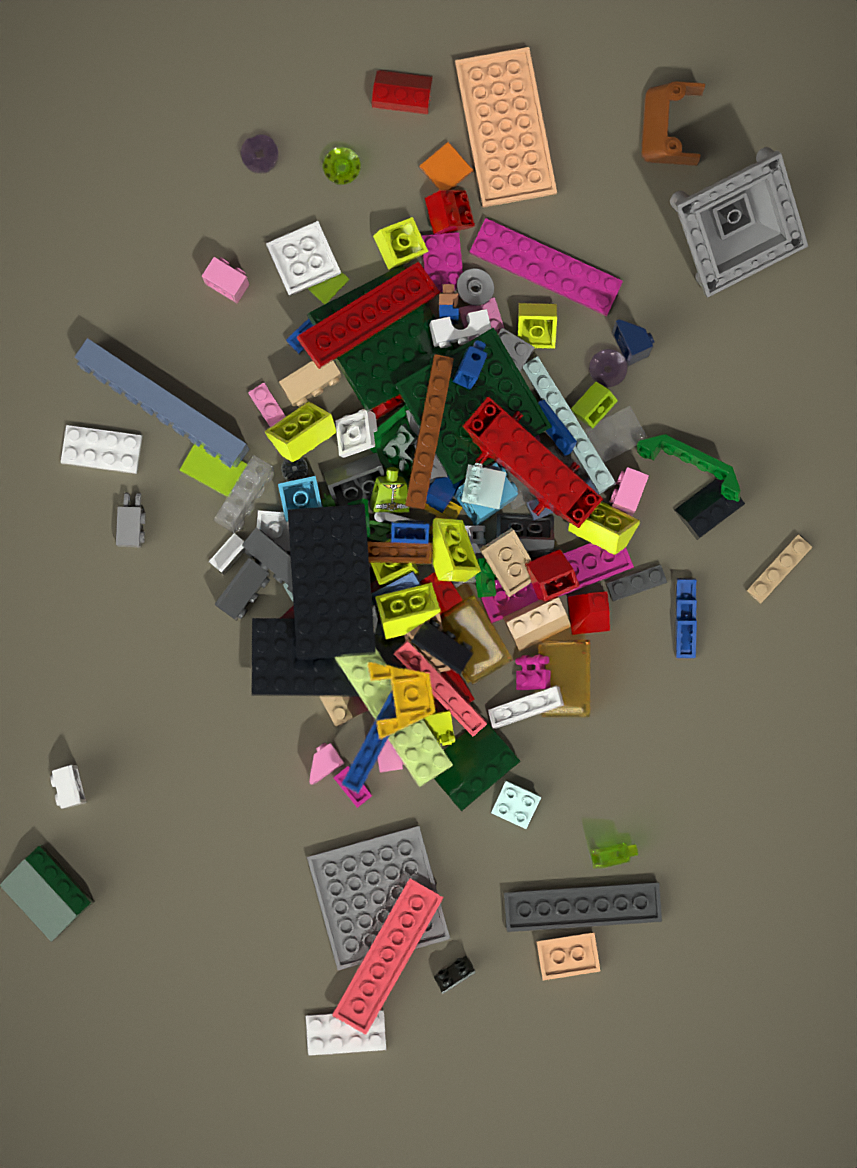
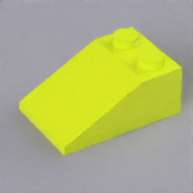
M441 518L433 520V566L439 581L466 582L481 571L463 520Z
M432 583L375 597L386 639L405 635L440 612Z

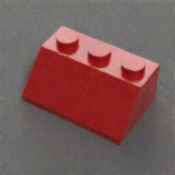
M377 70L373 86L372 108L428 114L433 77Z

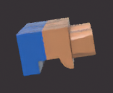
M443 284V294H439V319L450 317L452 325L458 324L459 308H454L458 304V294H454V284Z

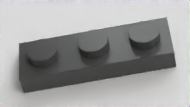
M658 565L609 582L607 587L614 602L666 584L667 580L662 566Z

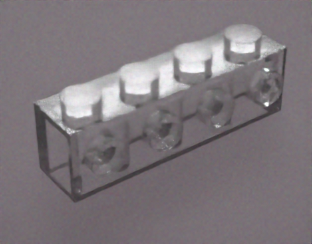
M253 455L214 518V522L232 533L240 531L245 524L243 519L246 514L250 515L255 507L253 505L256 498L260 499L263 495L265 483H269L275 474L273 466Z

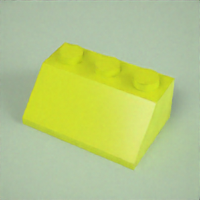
M307 402L265 431V434L279 453L291 462L300 459L304 454L337 433L332 415L311 402Z
M601 501L580 528L569 523L568 531L616 555L627 546L639 526L640 520Z

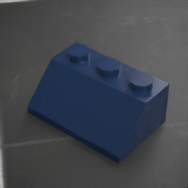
M620 319L615 322L612 334L627 366L647 358L654 343L651 333H647L645 328Z

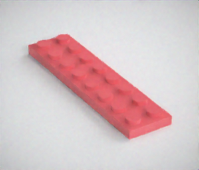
M409 878L332 1016L365 1035L368 1033L444 897Z

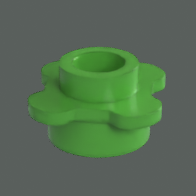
M324 493V498L321 499L323 507L335 506L331 494L326 495Z

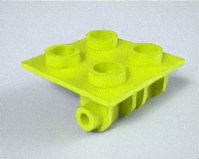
M450 711L434 713L423 719L439 745L440 743H442V746L452 745L455 742Z

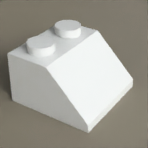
M69 765L52 771L53 775L50 776L52 786L56 787L57 790L55 795L57 806L60 805L61 809L86 803L77 765Z

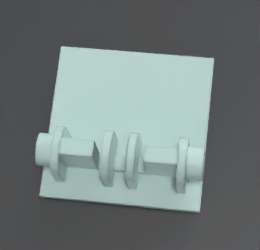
M475 463V466L468 464L461 502L499 509L506 472L483 468V465L480 463Z
M506 781L491 813L526 829L541 796Z

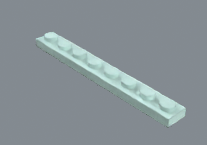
M537 356L525 363L522 369L540 399L547 402L576 439L577 443L572 451L598 493L600 494L616 485L615 480L539 357Z

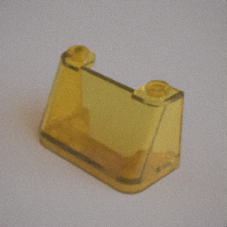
M473 594L440 615L443 631H451L457 636L456 640L461 643L465 641L473 647L471 650L474 651V654L462 674L467 684L471 682L472 685H475L513 661L510 653Z
M542 640V644H538V655L549 657V663L545 664V670H551V688L555 686L560 688L564 702L563 706L540 713L542 718H589L590 640Z

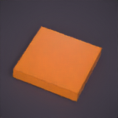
M449 142L420 165V169L439 190H451L473 172V169Z

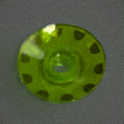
M335 148L324 158V174L335 184H349L360 173V159L349 148ZM340 165H344L346 167L343 171L339 170L338 168Z

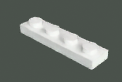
M555 686L489 709L488 713L492 728L497 729L563 706L564 702L560 688Z

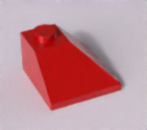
M607 591L568 597L572 635L610 631Z

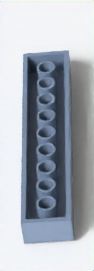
M88 338L75 355L78 361L77 365L88 374L93 372L92 375L103 384L108 382L111 389L121 395L123 392L124 396L135 405L137 403L141 404L140 407L151 416L153 413L156 414L161 423L166 426L171 424L175 432L181 436L186 434L190 442L196 446L203 445V449L214 458L218 455L221 462L229 468L232 465L237 467L248 453L249 448L246 443Z

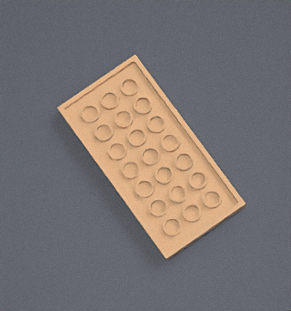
M529 47L455 60L482 207L557 194Z

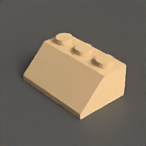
M311 361L279 381L292 406L295 407L297 405L300 407L308 401L307 398L312 395L314 397L320 395L326 386L330 385L332 387L340 381L341 373L334 361L321 369H318L315 363Z
M558 596L548 601L538 600L503 617L519 652L571 627Z
M320 697L336 728L368 711L360 697Z

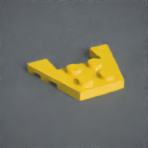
M373 662L368 663L370 681L391 679L396 718L378 720L376 722L379 739H383L435 713L429 673L399 669Z

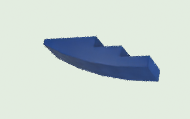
M677 578L676 658H696V578Z

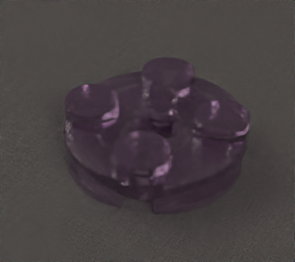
M256 135L255 137L248 138L241 148L243 164L254 173H268L278 162V148L275 142L266 135ZM263 150L265 156L260 159L257 158L255 152Z

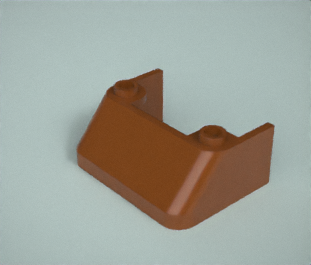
M675 81L648 89L645 95L641 150L642 158L645 161L651 163L698 165L701 154L682 153L680 140L675 137H667L670 101H679L684 95L702 96L705 83Z

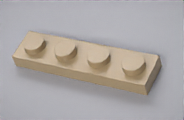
M798 534L746 591L761 604L811 550L812 546Z

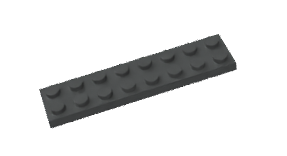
M659 882L504 893L507 932L662 922Z

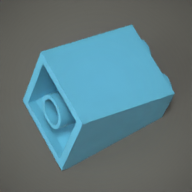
M497 463L493 464L488 468L506 472L505 469L502 466H498ZM505 476L499 509L461 502L464 484L458 488L454 497L475 526H479L513 501L518 495V489Z

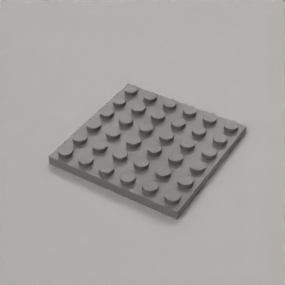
M419 826L307 857L338 970L362 963L409 878L438 894ZM441 903L415 949L450 939Z

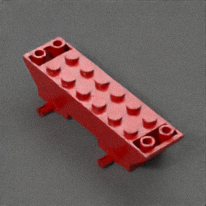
M487 397L463 425L464 429L471 436L472 441L479 446L482 452L475 462L483 464L487 458H491L523 483L539 502L532 511L535 515L539 516L547 508L575 527L580 528L603 498L575 474L576 470L580 467L576 465V462H573L568 468L518 423L523 417L520 412L516 411L511 417L491 398Z

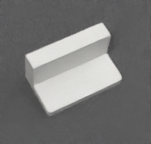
M234 533L209 562L224 575L246 550L242 546L245 541Z

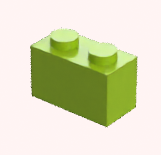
M595 382L571 408V411L581 422L593 429L618 400L609 389Z

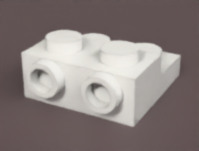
M361 409L358 413L345 415L335 421L339 456L344 458L375 447L374 432L377 431L375 413L371 411L366 412L365 409Z

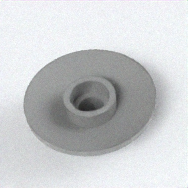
M469 269L464 271L458 278L457 291L461 299L466 303L475 306L483 305L491 299L494 293V283L485 271ZM471 287H475L477 292H473Z

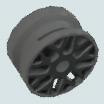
M302 457L294 462L288 459L283 461L281 471L283 477L288 482L306 478L309 469Z

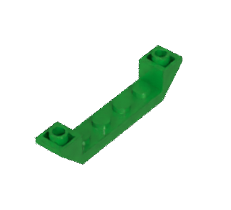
M666 434L638 441L637 453L641 457L654 461L662 449L666 454L674 455L685 463H691L701 471H707L720 480L724 479L721 485V494L729 500L739 502L741 490L732 466Z

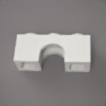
M487 309L468 313L466 316L467 328L463 330L454 328L450 317L432 320L429 327L434 347L446 348L455 342L465 344L470 339H474L490 330L491 325Z

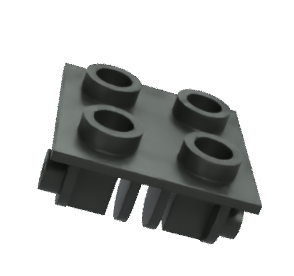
M464 956L463 958L456 959L449 967L438 971L433 977L443 994L476 972L467 956Z

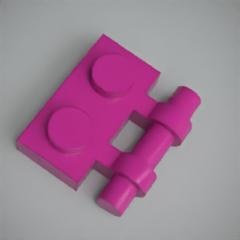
M523 655L516 658L515 663L522 666V671H516V690H546L551 688V670H545V664L549 663L548 656L535 655L530 657L529 655Z

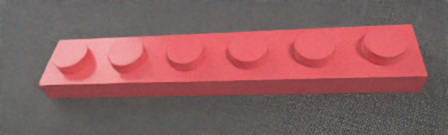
M409 640L394 652V655L409 670L429 673L433 696L451 712L454 718L472 736L476 735L487 725V721Z

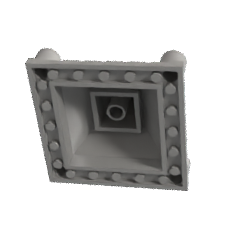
M769 147L762 148L757 153V163L691 196L684 191H678L670 199L671 206L679 215L697 269L696 281L702 287L707 298L808 247L784 161L778 150L774 152Z

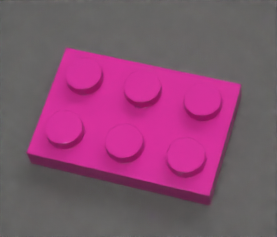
M459 232L422 236L428 252L423 254L424 270L440 292H443V284H454V291L457 290L458 278L463 273Z

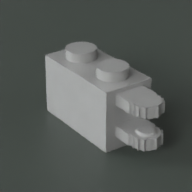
M129 493L124 494V506L118 507L116 545L118 547L141 548V543L145 542V531H142V524L146 523V513L141 508V493H137L135 496V507H129Z

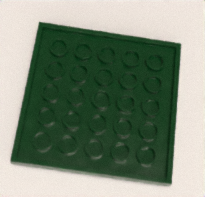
M403 264L309 312L307 316L313 326L404 271ZM427 303L335 359V362L366 412L399 396L394 385L433 363L435 354L445 356L455 350L452 343L451 346L446 348L434 347L429 324L432 320L437 319Z
M494 327L445 355L446 357L454 358L435 456L452 485L466 478L468 464L475 466V460L482 453L479 446L472 441L471 436L464 429L463 425L487 397L491 398L511 417L516 411L520 412L523 417L518 423L533 437L552 427ZM477 340L485 343L486 346L483 352L487 353V357L477 381L471 389L454 383L453 380L465 352L469 346L473 347ZM432 363L394 385L419 429ZM487 458L482 464V467H485L486 465L490 464L495 460Z

